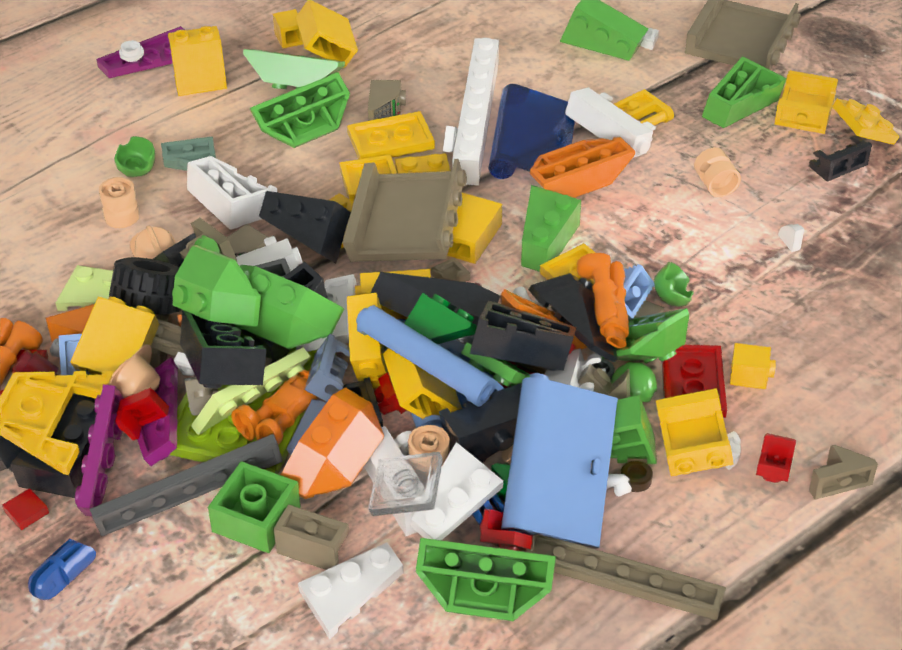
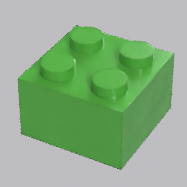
M241 461L208 506L212 532L270 553L275 546L274 527L287 506L301 507L298 481Z

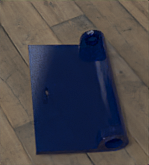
M518 84L505 86L501 94L488 166L490 174L498 179H506L513 175L516 167L530 172L538 156L572 144L575 121L565 114L568 101Z

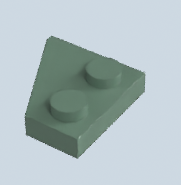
M213 136L161 143L164 167L187 171L188 162L208 156L216 158Z

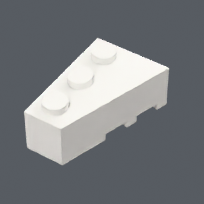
M212 156L188 162L187 190L230 230L261 220L262 218L258 216L266 191L277 192L276 187L269 185L267 188L257 183L256 177L250 175L246 178L237 173V168Z

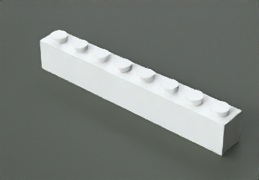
M474 39L452 158V167L454 159H459L461 169L466 171V185L479 186L499 65L498 39Z

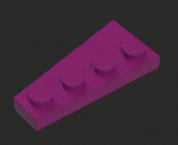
M180 26L139 42L140 46L144 49V55L136 62H127L121 59L118 50L96 59L97 66L108 78L173 64L168 33L185 29Z
M172 357L155 368L160 378L159 387L155 392L169 406L168 416L142 426L140 438L137 439L143 459L150 466L167 458L177 448L178 367Z
M103 384L101 395H97L95 400V413L97 415L95 424L90 426L88 432L89 452L88 455L83 457L81 466L82 473L84 474L82 484L77 487L75 492V504L85 516H92L90 509L102 504L108 484V476L105 470L106 468L110 469L113 467L116 457L113 443L114 440H121L123 434L115 420L119 402L124 397L114 385Z

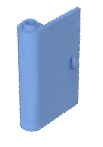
M375 305L362 309L356 319L358 332L363 335H369L465 395L466 399L474 405L482 406L493 391L505 389L495 379L459 358L461 353L451 347H448L447 350Z
M539 373L530 374L529 377L522 380L501 530L515 531L530 536L539 534L589 547H600L618 398L549 380L548 376Z

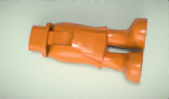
M605 253L586 254L578 260L576 264L577 272L581 278L594 279L595 284L592 289L595 298V316L597 324L600 326V332L606 338L607 343L619 349L624 348L627 345L626 337L629 335V319L625 306L626 289L624 288L626 276L623 264L619 261L611 263V257Z
M0 318V387L8 371L17 361L16 356L22 348L25 350H37L43 343L42 335L25 322L18 320L13 325L9 319Z
M311 369L308 371L302 370L299 374L289 378L271 397L263 401L262 406L258 410L254 411L245 404L233 410L231 415L233 424L242 436L248 441H252L255 437L256 440L274 434L279 445L283 440L285 430L291 427L296 418L307 410L312 399H318L317 396L304 390Z

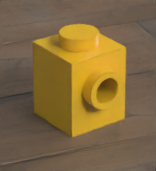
M296 9L273 14L274 32L282 49L303 44L296 20L298 14Z
M735 343L731 363L730 385L766 389L768 377L774 378L776 360L770 359L771 347Z

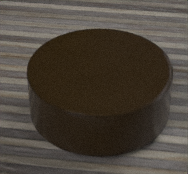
M630 461L623 465L621 474L626 475L630 479L628 483L632 488V492H642L651 486L653 471L648 464L641 461Z

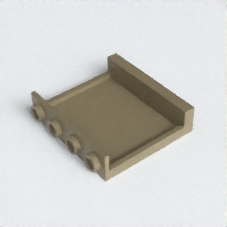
M708 0L687 33L685 54L733 66L743 56L771 70L773 65L777 66L780 52L784 53L787 40H791L794 28H797L801 17V14L797 13L799 4L795 3L788 15L728 0Z
M454 159L452 171L379 174L375 162L364 163L343 239V245L350 262L447 259L449 247L453 246V227H456L458 224L457 209L458 206L462 205V186H466L467 182L466 171L461 169L459 159Z

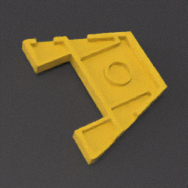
M74 371L73 375L55 376V372L13 373L0 397V436L59 472L69 475L79 454V447L77 444L53 439L51 436L72 395L75 393L96 398L97 395H101L103 384L109 385L114 371H102V375H87L86 371Z

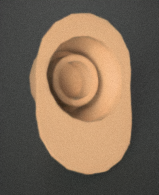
M148 225L146 229L132 237L130 249L134 257L153 259L176 244L169 231L161 227H151Z
M148 344L143 345L114 372L109 385L116 386L124 398L150 387L154 391L159 387V375L150 365L151 346Z

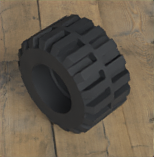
M129 257L116 260L109 297L121 299L127 306L136 308L138 305L147 307L156 315L179 312L181 309L173 306L172 296L175 275L179 267L148 258Z

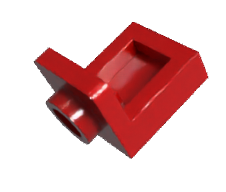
M150 387L121 399L115 422L119 429L134 441L140 438L142 426L168 416L169 406Z
M766 433L756 475L762 476L764 480L773 483L788 482L796 440Z
M492 509L484 510L483 519L480 524V542L507 550L518 551V548L531 549L533 536L515 531L501 530L503 512Z

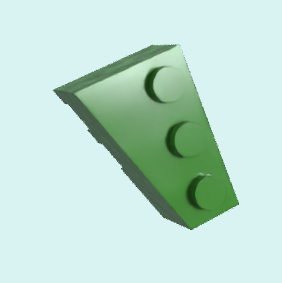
M581 0L575 7L560 42L630 61L640 47L648 28L600 0Z
M742 56L709 94L702 117L713 124L725 128L777 102L787 78Z
M531 185L522 237L521 266L540 272V265L561 254L580 226V199Z
M640 395L617 400L610 457L617 458V463H627V459H647V464H657L655 435Z

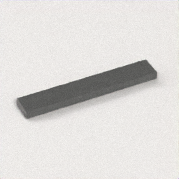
M274 434L91 508V515L101 537L223 487L241 461L261 469H267L283 462Z

